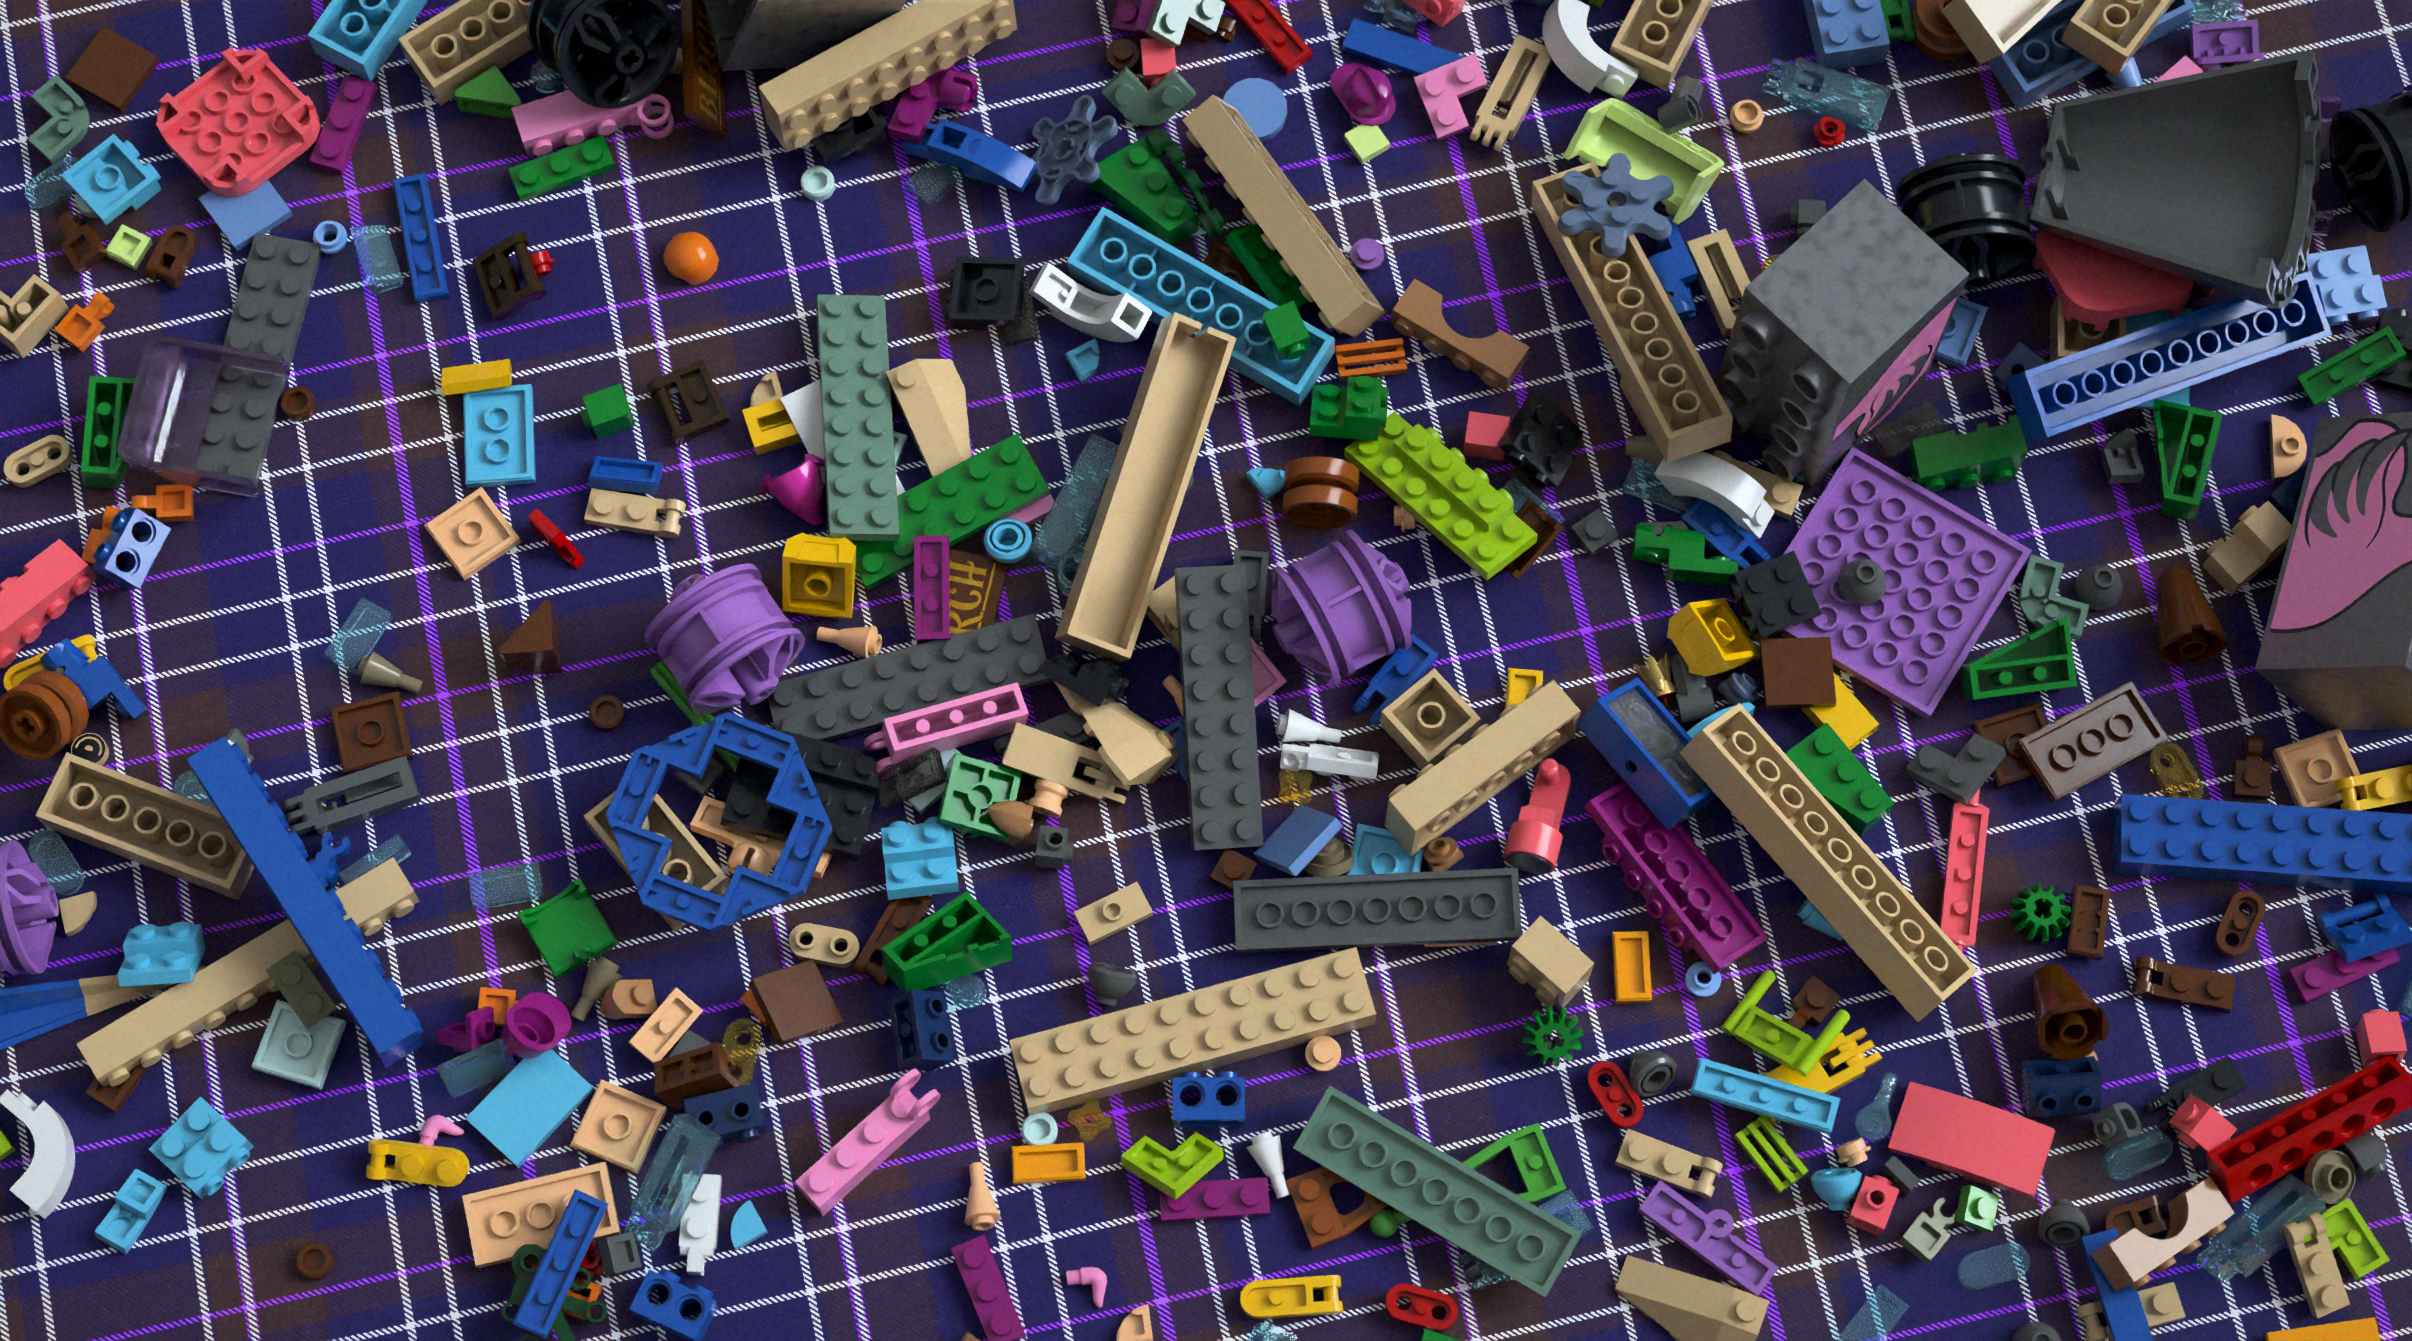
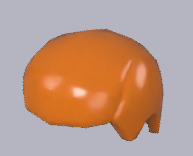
M691 231L675 235L665 248L663 260L667 270L675 279H682L689 285H698L709 280L717 271L719 257L708 238L700 233Z

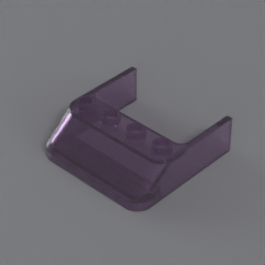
M165 335L151 338L143 350L119 438L117 451L120 458L131 468L171 483L257 498L259 491L251 478L196 469L195 466L221 371L227 367H235L289 377L290 369L284 358L278 355Z

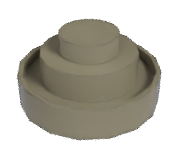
M1333 837L1303 870L1317 877L1339 876L1352 868L1354 863L1353 850L1345 842H1341Z
M2321 1150L2315 1153L2308 1161L2305 1169L2304 1182L2308 1193L2313 1199L2328 1204H2338L2345 1200L2351 1194L2356 1182L2355 1167L2348 1155L2336 1150Z

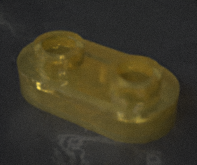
M2173 742L2157 744L2149 754L2148 766L2165 796L2201 799L2204 792L2203 784L2183 749ZM2160 758L2168 759L2171 766H2163L2160 763ZM2177 789H2185L2188 792V797L2180 796Z
M745 1018L737 1019L727 1027L722 1043V1049L731 1056L735 1063V1067L728 1069L729 1072L734 1068L742 1070L741 1076L736 1079L738 1087L751 1083L762 1043V1034L758 1025L754 1021ZM743 1034H748L751 1036L750 1041L744 1045L739 1044L738 1038Z

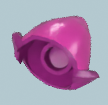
M804 454L805 461L780 476L772 477L771 473H765L760 485L761 495H766L769 491L785 508L812 526L822 524L821 499L823 484L820 467H824V460L813 454Z

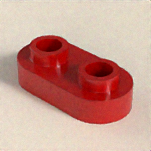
M1600 1061L1594 1064L1587 1076V1087L1613 1126L1619 1129L1635 1127L1640 1122L1644 1111L1640 1097L1634 1092L1630 1082L1618 1065L1610 1061ZM1602 1076L1608 1077L1611 1085L1603 1087L1599 1084L1598 1079ZM1622 1106L1629 1108L1631 1115L1628 1117L1620 1116L1618 1108Z
M1406 1283L1397 1284L1392 1287L1385 1300L1386 1311L1392 1319L1434 1332L1449 1330L1455 1324L1458 1315L1457 1305L1450 1296ZM1401 1298H1405L1410 1302V1307L1407 1310H1401L1397 1307L1396 1302ZM1436 1308H1441L1446 1316L1442 1320H1437L1432 1316V1311Z

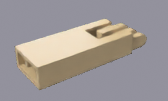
M1517 34L1476 114L1475 126L1471 132L1470 140L1476 142L1481 131L1486 134L1482 140V145L1488 147L1493 137H1496L1498 139L1495 142L1494 150L1501 152L1507 139L1511 141L1514 139L1553 63V59L1548 53L1546 46ZM1498 102L1511 107L1509 113L1508 110L1500 107L1498 115H1492Z
M1725 228L1686 243L1688 252L1698 271L1697 280L1724 338L1731 336L1739 310V305L1731 307L1729 302L1737 299L1742 300L1745 287L1750 284V280Z
M1018 722L1014 724L1000 764L1037 779L1058 783L1071 791L1096 800H1101L1103 797L1120 804H1125L1126 797L1114 793L1115 787L1125 791H1129L1131 785L1124 786L1102 759L1098 751ZM1077 762L1099 769L1096 770L1085 766L1082 774L1095 778V783L1073 776Z

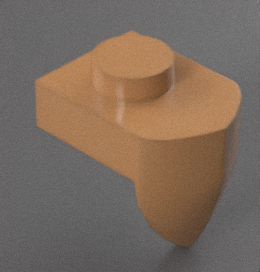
M1010 800L1001 801L988 807L987 811L993 822L1008 834V838L1003 843L1016 846L1023 838L1027 839L1034 823V819L1031 818L1033 806Z
M652 979L618 980L605 991L599 1011L607 1018L614 1020L620 1018H649L657 1009Z

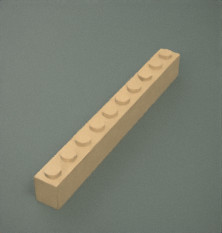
M394 857L335 891L347 913L343 918L345 921L352 918L362 935L365 936L378 932L383 927V923L394 916L399 918L407 915L414 909V905L420 902ZM287 919L195 973L192 982L178 983L78 1042L77 1046L96 1079L104 1088L109 1084L111 1086L120 1085L130 1077L129 1072L133 1071L138 1064L141 1063L143 1067L154 1065L162 1058L163 1053L173 1047L177 1049L186 1046L194 1039V1035L200 1031L218 1027L226 1020L227 1015L236 1010L243 1011L250 1008L258 1001L257 998L268 991H278V987L265 970L295 949L311 971L319 965Z

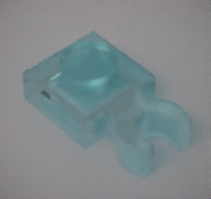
M1365 0L1363 5L1365 9L1371 12L1383 13L1382 20L1410 33H1413L1422 15L1402 0Z
M2191 0L2195 7L2188 22L2191 25L2223 22L2224 20L2226 22L2243 20L2246 13L2245 11H2237L2242 0Z

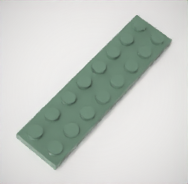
M817 294L816 316L828 537H846L848 540L898 541L899 519L891 390L885 373L889 371L885 296Z
M1330 1085L1293 1147L1298 1152L1545 1298L1582 1236L1581 1232Z

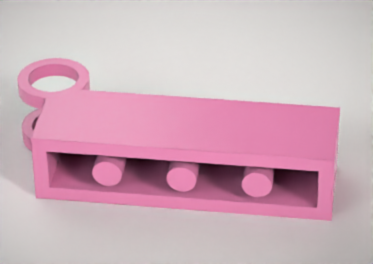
M570 90L511 108L528 157L546 155L555 148L564 145L573 146L583 142L586 138L596 135H609L615 132L616 129L628 125H641L643 132L653 139H661L668 136L674 128V118L671 113L670 103L664 96L659 94H650L641 101L626 107L607 109L591 106L577 98ZM654 101L660 102V103H662L665 107H662V106H653V107H652L651 102H654ZM653 114H663L659 119H648ZM669 120L667 127L661 131H652L647 127H659Z
M1016 682L886 718L883 720L882 730L867 737L863 743L867 751L888 749L890 757L876 762L878 776H887L904 769L908 765L907 761L1010 733L1016 722L1026 725L1029 713L1019 684Z
M916 1068L901 1077L891 1088L890 1096L795 1181L798 1190L822 1216L830 1211L930 1120L928 1111L938 1102L941 1095L936 1089H933L919 1101L909 1090L921 1077V1073Z

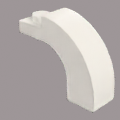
M1554 0L1545 13L1542 33L1545 46L1555 64L1572 82L1590 93L1594 87H1597L1621 100L1636 81L1639 70L1609 55L1593 41L1586 25L1590 6L1579 0Z
M1050 263L1042 266L1028 292L1051 309L1049 314L1063 323L1088 335L1112 342L1123 343L1138 340L1153 312L1128 293L1107 296L1089 290Z
M1702 451L1666 463L1663 457L1654 474L1672 495L1697 497L1716 505L1755 539L1761 538L1775 512L1763 499L1767 491L1755 479L1731 463Z
M7 1089L0 1097V1103L27 1125L33 1135L35 1144L34 1156L30 1166L9 1190L37 1214L46 1219L61 1202L70 1186L75 1167L73 1139L64 1120L45 1101L38 1106L23 1092L16 1097Z

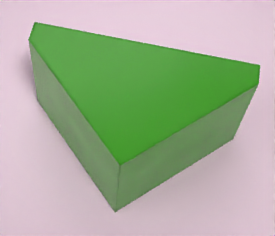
M496 65L456 89L454 94L459 111L515 119L511 108L523 105L520 97Z

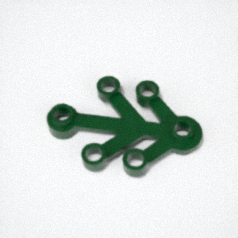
M1156 128L1145 135L1158 158L1164 155L1168 156L1177 170L1176 173L1180 181L1194 197L1193 200L1200 210V213L1196 216L1208 236L1212 238L1216 234L1219 237L1223 235L1221 227L1226 225L1217 208L1212 207L1204 193L1200 194L1199 189L1204 185L1195 170L1189 171L1187 166H1182L1181 163L1187 159L1176 142L1173 143L1165 128L1160 131Z
M523 1245L516 1250L512 1257V1269L517 1275V1279L509 1301L501 1309V1316L508 1323H513L514 1319L506 1315V1308L509 1305H515L520 1308L546 1252L538 1245ZM531 1255L537 1259V1266L535 1268L528 1269L524 1266L523 1261L526 1256ZM580 1267L577 1273H583L587 1280L583 1286H578L572 1282L570 1287L577 1291L586 1289L591 1282L590 1272ZM566 1295L552 1327L559 1341H576L561 1309L583 1316L592 1324H598L605 1319L607 1308L600 1301L589 1303ZM591 1306H599L602 1309L601 1318H591L589 1308ZM525 1331V1334L518 1340L523 1341L526 1338H530L534 1341H539V1337Z

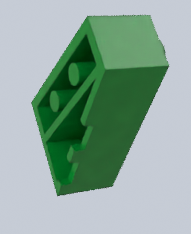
M2154 399L2152 421L2163 515L2197 521L2220 432L2223 413Z
M2068 617L2057 618L1963 664L1960 667L1964 701L2077 686Z

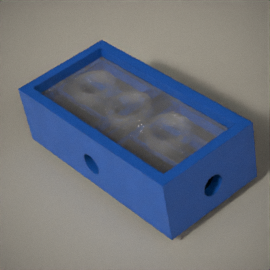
M1638 677L1598 699L1576 724L1667 830L1706 808L1717 797L1679 753L1692 738Z

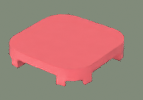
M233 47L221 52L224 58L222 62L176 96L172 97L167 92L159 101L161 107L157 115L156 125L165 143L209 190L220 196H243L255 190L308 150L317 140L320 132V118L308 95L305 96L270 61L268 54L258 47L256 51L249 49L234 51Z
M2043 230L2037 233L2035 240L2037 253L2032 260L2034 270L2042 268L2064 304L2062 315L2068 322L2075 318L2081 322L2095 325L2094 331H2107L2109 320L2165 310L2170 318L2181 314L2182 308L2190 301L2193 281Z

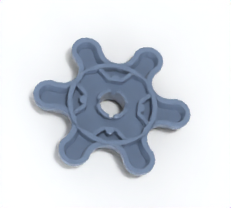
M1090 95L1079 97L1073 104L1069 116L1064 121L1054 123L1051 118L1044 117L1036 122L1033 127L1032 135L1039 141V147L1030 159L1037 163V168L1027 185L1041 178L1040 186L1035 195L1037 202L1047 206L1055 204L1060 197L1062 189L1071 180L1091 184L1100 175L1098 164L1093 160L1097 149L1103 143L1116 136L1118 125L1111 115H1106L1096 122H1091L1096 111V105Z
M1615 153L1608 159L1606 170L1599 177H1588L1575 170L1568 171L1561 180L1562 191L1575 197L1579 202V206L1562 214L1558 220V228L1566 235H1576L1584 230L1595 231L1602 238V253L1610 258H1618L1626 251V239L1634 233H1644L1655 240H1664L1671 235L1672 226L1668 218L1655 212L1653 207L1657 202L1668 199L1673 195L1674 185L1671 179L1665 175H1659L1648 180H1640L1630 175L1631 163L1628 157L1623 153ZM1622 198L1625 205L1615 208L1611 207L1607 201L1610 202Z

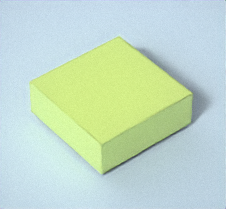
M1361 124L1344 134L1345 142L1361 164L1390 149V142L1378 125L1368 126Z
M122 224L106 248L108 252L107 257L137 270L152 246L153 241L150 237Z

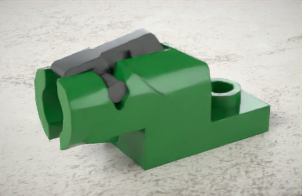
M1683 521L1643 522L1635 526L1632 559L1643 560L1657 565L1666 562L1665 580L1728 586L1730 584L1728 578L1738 572L1739 562L1730 561L1727 557L1713 556L1709 559H1704L1705 534L1695 530H1688Z

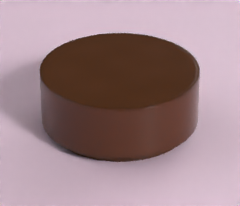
M293 386L287 389L280 401L281 408L286 417L295 422L308 420L314 415L317 408V402L313 393L304 386Z
M613 695L597 697L589 708V716L593 725L601 731H614L625 720L624 706Z
M311 1242L299 1250L296 1257V1265L299 1272L306 1278L321 1280L332 1272L335 1265V1257L325 1244Z

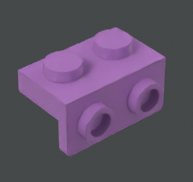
M2258 19L2189 25L2190 59L2196 65L2201 64L2202 71L2221 69L2224 62H2234V66L2255 62L2254 60L2265 59L2264 52L2259 53Z

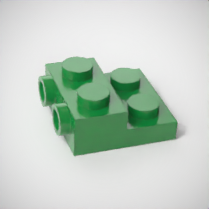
M1348 376L1347 387H1337L1331 384L1313 385L1309 436L1378 441L1379 427L1386 428L1388 387H1382V379L1369 376Z

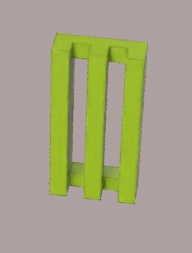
M1761 1115L1757 1120L1747 1125L1745 1129L1735 1134L1734 1138L1778 1194L1808 1173V1169L1766 1116ZM1759 1127L1764 1130L1796 1171L1794 1174L1758 1130ZM1750 1134L1786 1178L1785 1181H1780L1747 1139V1136Z

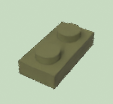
M296 949L265 970L307 1029L337 1009V1006Z

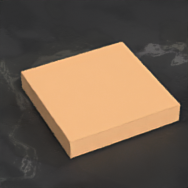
M482 487L424 525L464 581L521 543L520 537Z
M2338 728L2276 748L2272 752L2295 806L2325 808L2343 802L2341 791L2336 790L2334 780L2360 775L2342 732ZM2355 786L2356 797L2360 796L2358 786Z
M601 1079L570 1145L582 1152L638 1174L668 1108Z

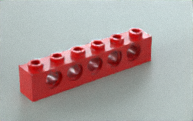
M2388 1055L2207 1152L2209 1176L2222 1195L2232 1204L2308 1163L2315 1153L2321 1150H2332L2412 1107V1076L2391 1055Z

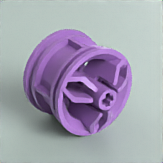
M1352 529L1342 533L1343 545L1335 540L1315 553L1289 564V574L1280 566L1271 570L1273 580L1271 614L1278 622L1272 629L1278 643L1286 655L1289 653L1294 655L1297 662L1314 673L1320 674L1333 688L1341 684L1339 670L1345 676H1350L1358 669L1385 655L1393 653L1395 651L1394 642L1402 650L1412 646L1410 635L1412 626L1411 601L1404 595L1411 588L1403 570L1397 562L1389 561L1384 554L1364 543Z
M745 563L731 566L719 572H713L706 578L703 575L694 574L684 579L675 587L670 596L671 602L657 614L646 629L644 635L645 642L652 650H657L658 655L672 672L685 695L689 697L688 705L695 714H709L727 707H736L741 704L740 700L743 698L750 705L765 700L776 690L779 682L778 678L782 676L785 669L794 661L804 647V635L799 629L793 628L788 618L785 617L768 592L767 587L761 581V573L754 564Z
M16 840L4 841L0 846V972L7 970L12 975L23 974L26 971L31 975L40 974L47 967L55 935L56 922L47 923V919L57 917L59 914L57 896L52 885H49L48 879L37 864L30 861L22 845Z

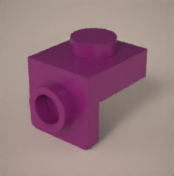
M485 1006L466 1014L465 1022L459 1021L438 1029L437 1044L452 1046L453 1051L467 1052L494 1042L495 1022L493 1007Z

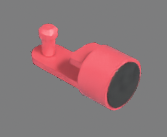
M1548 758L1540 763L1529 805L1521 807L1518 821L1511 824L1503 855L1504 860L1509 865L1528 873L1547 874L1553 872L1563 839L1559 829L1571 786V776L1568 769L1558 764L1554 759Z

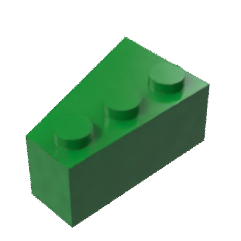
M1145 137L1097 163L1100 175L1095 182L1088 184V187L1095 192H1100L1112 201L1114 207L1120 211L1122 209L1147 232L1171 246L1197 232V213Z
M89 376L81 462V476L84 487L120 488L163 396L160 380Z
M2018 415L2009 416L2010 423L1990 428L1987 422L1976 424L1978 431L1956 435V431L1951 430L1912 440L1907 451L1912 481L1933 493L1941 491L1947 486L1959 485L1960 488H1970L1984 481L1992 480L1993 483L1999 484L2012 480L2013 477H2016L2028 453Z
M1827 722L1785 753L1853 831L1859 835L1864 834L1890 813L1894 805L1892 799Z
M966 891L882 948L884 973L903 993L909 990L930 988L1013 961L1011 936Z

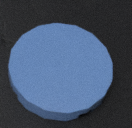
M1247 78L1235 83L1226 91L1223 100L1238 110L1260 142L1274 138L1283 129L1287 117V101L1282 90L1275 84L1261 78Z

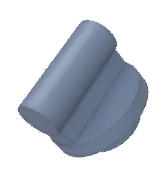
M1734 672L1717 687V690L1732 706L1738 703H1752L1758 698L1756 691L1758 686L1746 673L1740 675Z

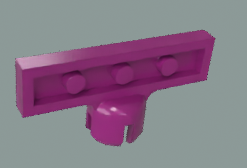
M955 62L950 68L934 73L922 83L906 88L887 128L889 136L920 144L927 125L938 108H947L963 113L969 112L974 104L967 102H975L978 95L977 77L973 74L954 70Z

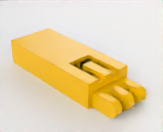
M780 398L742 410L756 455L802 441Z
M1834 673L1835 707L1801 709L1817 728H1820L1827 722L1851 751L1877 730L1879 723Z
M1863 1027L1846 1037L1843 1032L1839 1033L1807 1077H1803L1796 1070L1792 1071L1783 1065L1763 1076L1828 1095L1863 1076L1866 1068L1883 1058L1879 1052L1867 1058L1865 1057L1864 1053L1874 1048L1875 1045L1872 1040L1861 1045L1857 1044L1856 1041L1861 1040L1868 1034ZM1829 1060L1828 1063L1831 1068L1835 1069L1838 1065L1845 1062L1848 1067L1829 1077L1821 1063ZM1767 1117L1772 1125L1780 1121Z

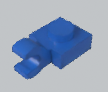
M329 832L323 835L321 852H317L314 860L328 884L324 888L326 891L330 888L334 889L338 882L339 868H337L336 861L347 855L351 848V841L345 836L339 847L332 848L333 836Z

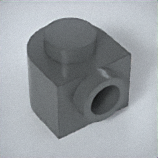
M1798 199L1797 205L1790 206L1789 225L1795 226L1796 239H1799L1826 214L1825 200Z
M1040 825L1035 866L1064 870L1065 863L1072 864L1074 843L1068 842V828Z
M2125 1102L2113 1104L2090 1116L2094 1123V1133L2103 1142L2106 1149L2116 1147L2141 1133V1122L2137 1113Z
M2365 1131L2339 1146V1151L2348 1155L2352 1160L2356 1171V1180L2366 1174L2369 1179H2372L2388 1169L2385 1163L2389 1158L2386 1154L2387 1149L2383 1140L2377 1134L2372 1135L2370 1132Z

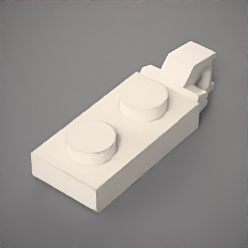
M1284 743L1280 768L1296 773L1301 769L1313 770L1316 774L1323 776L1333 774L1348 775L1351 779L1365 781L1376 779L1380 754L1378 752L1310 743V747Z
M684 1173L679 1247L680 1255L688 1256L687 1272L691 1276H704L705 1256L713 1257L714 1249H717L722 1185L721 1175Z

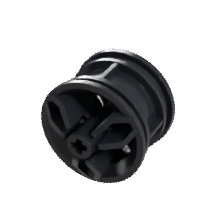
M532 0L528 10L527 34L534 53L548 68L561 75L565 85L577 98L594 107L607 109L621 108L641 101L661 85L669 74L677 56L679 44L678 27L672 12L662 0ZM626 3H631V7L615 20ZM591 46L580 62L574 61L578 55Z
M2410 84L2403 91L2392 95L2387 101L2374 106H2362L2357 109L2349 108L2338 112L2333 117L2330 125V163L2334 184L2338 191L2344 195L2345 201L2360 220L2377 232H2386L2394 229L2400 222L2412 216V84Z
M1954 153L1913 170L1897 184L1895 195L1896 201L1901 207V212L1970 273L1963 289H1979L1988 284L1995 283L2022 269L2036 256V241L2031 235L2024 198L2025 171L2023 166L2016 160L1993 154Z

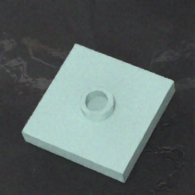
M277 1000L251 1067L263 1073L322 1090L347 1023L343 1019L327 1015L307 1029L289 1003Z

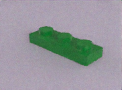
M601 135L511 167L508 170L522 203L616 168L604 136Z
M1250 223L1228 234L1225 242L1270 302L1281 306L1294 301L1298 311L1307 308L1311 304L1299 290L1302 284L1296 276L1291 277L1280 264L1282 258L1276 250L1272 251L1261 238L1263 232L1257 225Z
M2387 326L2297 376V381L2314 408H2317L2405 359L2407 354L2391 328Z

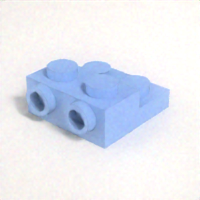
M2366 245L2308 254L2303 273L2311 272L2329 326L2346 323L2349 321V317L2357 316L2358 321L2371 320L2379 317L2378 311L2387 308L2380 275H2372Z

